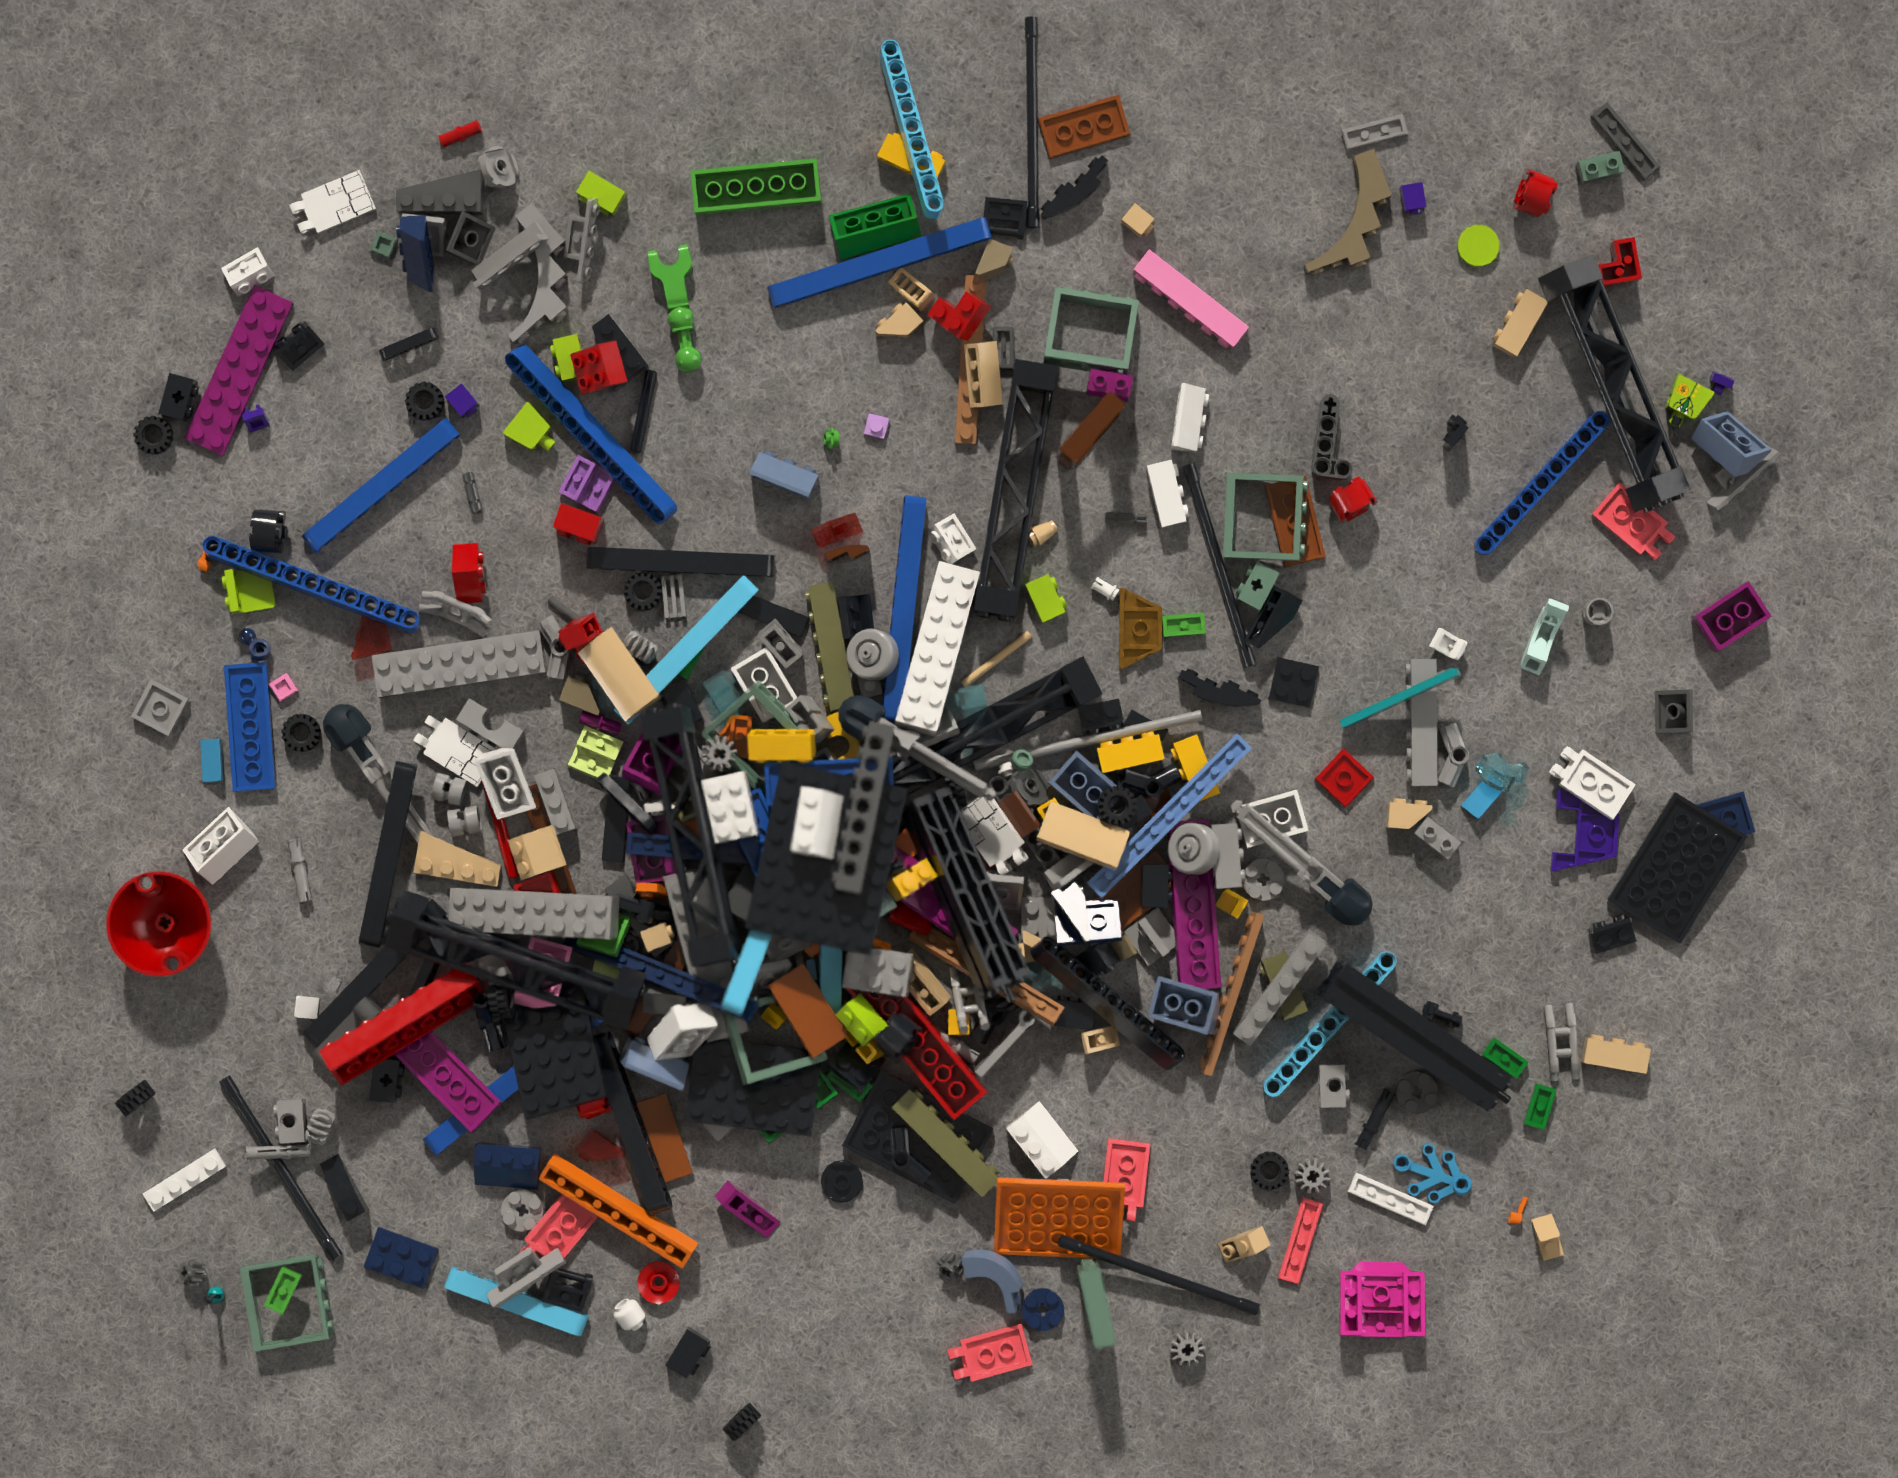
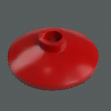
M655 1261L647 1264L640 1271L637 1286L644 1299L654 1304H663L675 1297L679 1290L680 1279L673 1266L666 1262ZM661 1278L663 1284L661 1286L656 1285L655 1279Z

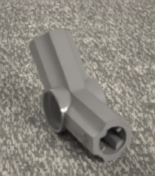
M551 615L537 625L551 649L546 676L565 680L570 654L574 648L565 649L564 652L559 651L558 644L560 640L558 631L561 629V626L554 615Z
M1456 722L1438 729L1448 753L1438 781L1452 788L1455 787L1464 764L1469 758V752L1465 748ZM1457 749L1463 752L1464 756L1461 761H1456L1453 757V753Z

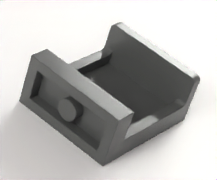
M749 864L737 866L736 870L739 872L728 893L733 919L744 927L756 880Z

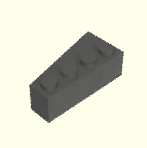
M480 169L397 189L396 211L398 214L461 215V212L464 211L470 215H483L482 171Z

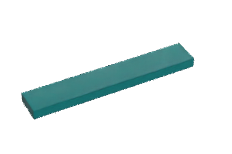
M1451 668L1347 716L1340 721L1342 728L1356 725L1461 676L1460 671L1457 668Z

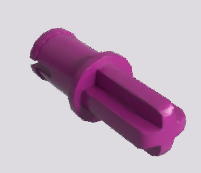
M584 710L579 720L580 724L597 728V731L601 729L614 734H619L622 726L620 722L604 718L602 714L598 716Z

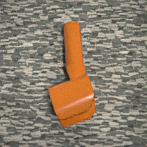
M203 550L197 566L201 571L207 573L212 562L206 560L207 556Z
M1523 1197L1517 1213L1510 1212L1508 1223L1519 1224L1522 1221L1523 1209L1528 1201L1527 1197Z

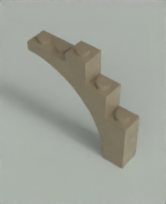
M1374 148L1353 157L1357 174L1358 193L1356 208L1350 225L1341 239L1321 257L1304 265L1306 275L1312 273V276L1325 272L1323 268L1332 266V269L1344 265V260H1346L1349 268L1354 266L1355 269L1367 265L1366 261L1370 259V255L1362 236L1365 235L1366 238L1378 234L1377 230L1381 228L1373 205L1376 204V207L1388 203L1387 199H1390L1392 196Z

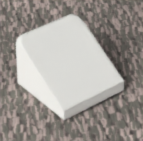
M297 996L294 1017L316 1019L318 1017L320 998Z

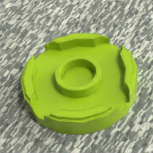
M1473 225L1461 233L1457 242V251L1460 258L1473 267H1483L1490 264L1497 257L1500 241L1497 234L1490 227Z

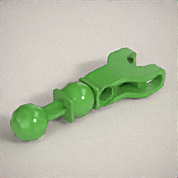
M687 244L679 246V259L673 265L661 263L656 250L648 251L651 274L664 285L669 310L668 324L672 328L673 335L677 334L680 350L675 356L676 366L682 372L692 373L700 367L702 357L700 352L692 347L690 332L694 331L692 326L694 315L689 309L685 284L686 277L693 268L689 247Z

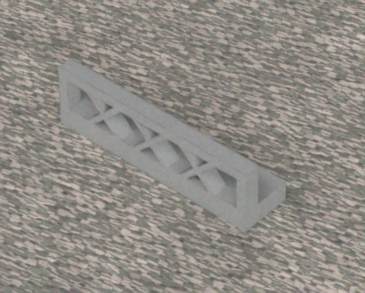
M534 222L471 271L477 279L473 282L475 288H486L547 242L549 238L540 224Z
M1069 853L1042 873V875L1055 891L1092 865L1093 862Z

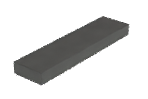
M1608 102L1590 116L1643 181L1661 167Z

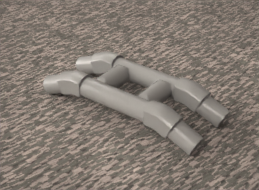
M440 591L421 592V599L443 603V607L436 604H419L418 612L441 616L466 626L483 639L489 636V632L478 621L470 619V615L474 616L486 626H489L493 620L481 608L454 599ZM451 606L462 610V616L451 612Z
M950 967V981L960 1032L966 1033L968 1031L965 1014L978 1013L982 1030L989 1029L984 997H979L976 990L977 986L973 983V980V987L960 988L958 969ZM975 995V1005H963L962 996Z
M1573 1003L1565 1004L1568 1027L1555 1028L1552 1005L1544 1006L1551 1081L1559 1080V1057H1570L1571 1078H1580V1058ZM1568 1035L1570 1048L1557 1049L1556 1036Z

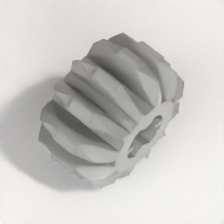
M631 631L623 640V644L629 653L646 664H650L654 660L659 650L657 645L635 631Z
M715 735V743L711 739H707L710 747L702 745V749L707 750V753H702L701 757H708L704 762L705 766L712 762L710 769L714 771L718 764V769L722 772L723 764L728 769L731 768V765L727 762L728 760L736 761V758L731 757L730 754L737 753V750L729 749L734 745L732 741L725 745L727 737L724 736L720 743L719 736ZM723 749L724 753L722 754L724 756L722 758H715L714 754L716 753L714 752V750Z
M316 1109L307 1127L306 1140L316 1145H324L333 1128L335 1114L326 1109Z
M1307 1158L1305 1159L1307 1166L1304 1167L1303 1164H1298L1302 1172L1294 1171V1174L1301 1176L1295 1179V1183L1303 1182L1299 1189L1303 1190L1307 1186L1308 1194H1311L1312 1187H1314L1315 1193L1318 1194L1319 1185L1326 1189V1185L1322 1182L1330 1181L1329 1177L1324 1176L1330 1173V1170H1322L1325 1166L1324 1162L1317 1166V1158L1313 1159L1312 1165ZM1310 1171L1317 1172L1318 1175L1315 1176V1181L1307 1180Z
M1184 1331L1185 1338H1182L1177 1333L1176 1337L1179 1341L1171 1340V1344L1176 1347L1169 1348V1351L1176 1353L1172 1356L1173 1361L1180 1358L1178 1362L1180 1366L1186 1361L1187 1367H1191V1360L1197 1365L1199 1362L1196 1357L1204 1358V1354L1199 1351L1205 1350L1206 1347L1205 1345H1199L1203 1341L1201 1337L1195 1340L1197 1335L1195 1332L1191 1334L1190 1338L1188 1331ZM1185 1344H1189L1190 1347L1193 1346L1189 1354H1186L1185 1351L1182 1352Z

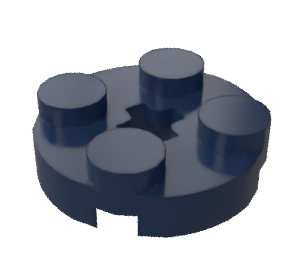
M1048 1288L1032 1290L1022 1303L1024 1320L1031 1328L1039 1331L1053 1329L1061 1322L1064 1314L1062 1299L1056 1292ZM1042 1303L1045 1307H1049V1311H1046V1316L1041 1315V1312H1037V1308H1040Z

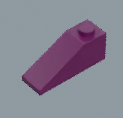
M729 1180L726 1181L715 1195V1198L723 1207L766 1238L771 1235L780 1223L777 1218Z

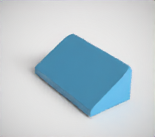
M222 739L200 740L202 782L224 781Z
M1488 774L1461 806L1474 818L1479 819L1506 787Z

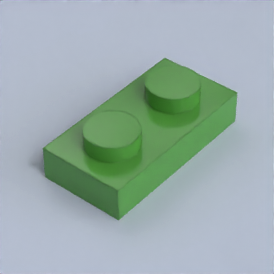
M1204 613L1162 616L1163 637L1206 634Z
M282 1266L264 1306L283 1315L302 1275Z

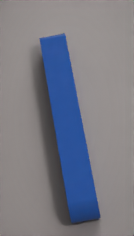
M1597 411L1590 415L1474 542L1476 553L1479 555L1491 553L1609 424V416L1605 412ZM1595 416L1603 419L1602 427H1597L1594 424L1593 419ZM1583 431L1589 435L1588 442H1582L1579 439L1580 432ZM1566 447L1573 448L1575 452L1573 458L1565 455ZM1553 462L1560 465L1559 473L1551 471L1550 467ZM1538 478H1543L1546 481L1545 489L1538 488L1536 484ZM1525 493L1532 497V502L1529 505L1522 501V496ZM1509 509L1517 511L1518 517L1516 520H1511L1508 517ZM1496 524L1501 525L1504 529L1503 534L1500 536L1494 533L1493 528ZM1481 540L1488 541L1489 549L1487 551L1480 549L1479 542Z
M447 418L442 420L301 536L314 553L319 552L324 544L325 546L337 537L336 534L340 531H345L353 524L352 521L356 518H361L369 511L373 504L375 506L386 497L385 494L389 491H394L402 484L401 481L405 478H410L416 473L418 467L427 464L435 457L434 454L438 451H443L449 446L451 440L457 439L460 436L459 432Z

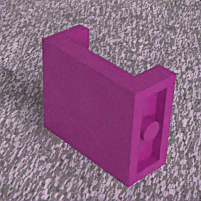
M1091 369L1086 395L1104 398L1111 391L1121 401L1128 402L1133 376Z

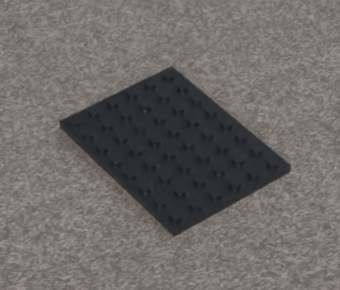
M782 761L745 929L871 956L907 789L887 784L882 786L860 896L834 891L835 885L831 884L833 873L838 872L840 865L836 863L838 851H842L844 843H840L842 830L847 831L848 822H844L846 810H851L853 801H849L851 788H856L857 781L853 780L851 776ZM863 782L861 789L864 792H870L873 786L869 782ZM801 787L825 790L843 796L833 860L791 853ZM857 804L856 808L860 813L868 811L867 804ZM857 823L852 826V830L856 834H861L864 832V827ZM852 844L848 847V852L856 855L860 852V849L857 845ZM851 865L843 868L844 873L848 876H852L856 872L855 868Z

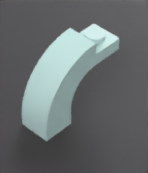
M1549 598L1535 623L1524 651L1520 668L1540 675L1547 662L1555 635L1568 612V605Z

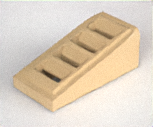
M900 268L887 282L920 312L934 298L932 291L904 268ZM903 274L907 278L898 286L896 284L900 280L898 278ZM911 281L910 287L904 291V287ZM918 287L919 290L913 296H910L913 290Z

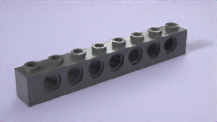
M869 721V725L863 728L862 739H865L864 747L859 748L857 759L861 760L860 768L855 767L853 780H856L857 783L856 788H851L849 801L853 802L851 810H846L844 822H848L847 831L842 830L840 843H844L842 851H838L836 863L840 865L838 872L833 873L831 884L835 885L834 891L860 896L895 726ZM874 740L879 741L881 748L876 751L872 750L869 743ZM868 761H873L876 763L877 769L875 771H868L865 768V764ZM869 782L872 784L873 789L870 792H864L861 789V784ZM857 804H867L868 811L860 813L856 808ZM854 824H861L864 827V832L861 834L854 833L852 830ZM852 844L857 845L860 849V852L856 855L848 852V847ZM851 865L855 868L856 872L854 875L848 876L844 873L843 868Z

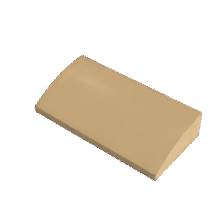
M612 627L591 641L578 653L625 722L661 698Z
M1051 801L1036 841L1116 871L1130 831Z

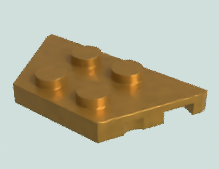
M1120 587L1119 669H1123L1162 650V607Z

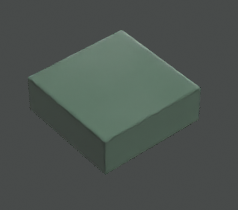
M377 231L370 251L391 259L398 239Z

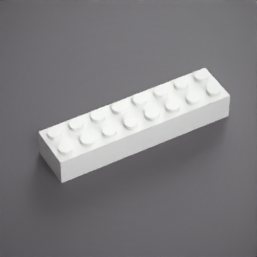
M939 561L895 720L897 727L936 737L980 572Z

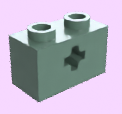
M1620 151L1580 160L1575 164L1580 185L1619 176L1625 172Z
M1258 561L1255 565L1250 564L1245 574L1248 576L1245 584L1241 582L1235 592L1238 595L1236 600L1260 611L1280 573ZM1259 580L1261 589L1252 590L1253 585L1251 582Z

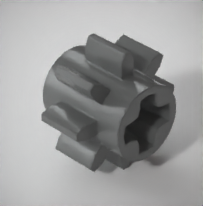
M945 1252L937 1262L941 1266L939 1268L941 1275L945 1278H957L964 1270L963 1265H961L962 1257L954 1252L950 1254Z
M188 1261V1265L182 1266L180 1279L184 1281V1285L198 1288V1283L205 1281L207 1272L202 1267V1263Z

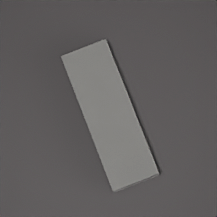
M1403 114L1341 130L1346 151L1408 135Z

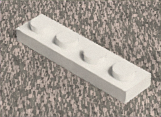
M215 1148L143 1193V1196L154 1212L225 1168L226 1164Z

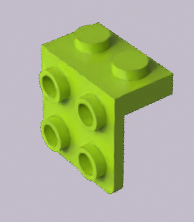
M270 568L267 569V573L271 574ZM224 570L225 576H222V584L228 593V597H225L227 610L230 609L231 613H248L272 609L276 606L273 582L244 571Z

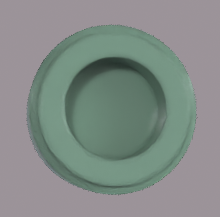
M1023 749L1016 750L1011 757V764L1018 771H1027L1033 763L1032 755Z

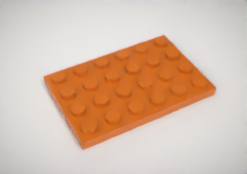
M997 1178L994 1252L1000 1255L1090 1258V1256L1057 1246L1059 1238L1063 1234L1085 1244L1121 1256L1125 1183Z

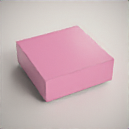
M287 673L269 684L279 702H282L298 691Z

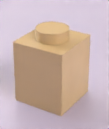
M1136 203L1121 220V223L1140 238L1143 234L1148 236L1155 227L1152 224L1154 218Z
M666 923L640 932L647 952L672 943V938L675 937L671 926H667Z

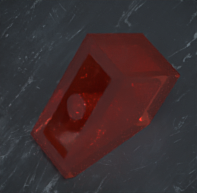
M854 512L825 522L812 529L811 532L818 548L822 549L863 532V529Z
M593 1128L589 1130L576 1149L579 1152L578 1156L586 1162H589V1160L597 1162L623 1157L626 1153L625 1150Z

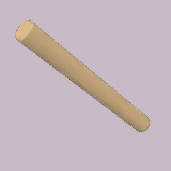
M1026 631L964 678L961 681L963 686L967 688L1031 639V634Z

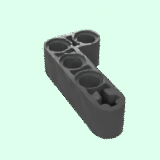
M1332 394L1324 396L1319 404L1311 471L1319 478L1345 480L1352 474L1353 467L1347 460L1333 458L1340 401ZM1330 399L1331 403L1335 404V406L1330 409V415L1322 416V413L1326 414L1328 406L1324 405V403ZM1322 421H1330L1332 429L1330 431L1323 430L1321 427ZM1326 441L1330 447L1329 451H1321L1319 449V442ZM1318 462L1325 463L1327 466L1326 472H1318L1316 464ZM1338 465H1345L1348 472L1346 475L1338 474Z
M369 996L364 997L353 1008L347 1018L317 1047L311 1056L327 1070L328 1066L319 1051L326 1044L342 1038V1035L346 1032L360 1027L364 1021L375 1018L382 1009Z

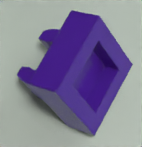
M1715 371L1712 372L1710 379L1715 382L1712 391L1721 396L1725 386L1732 388L1734 380Z
M256 405L257 409L249 411L246 408L245 414H242L243 421L250 433L270 426L265 412L259 405Z

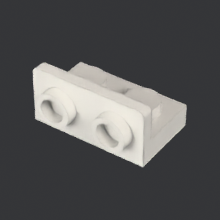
M258 247L221 268L230 287L237 296L249 292L253 289L254 285L258 286L274 277Z
M955 513L936 523L928 530L931 541L940 550L943 560L949 564H954L959 559L976 550L975 545Z
M670 798V799H671V804H672V809H673V807H674L673 798ZM662 799L650 800L644 804L645 812H650L651 816L664 813Z

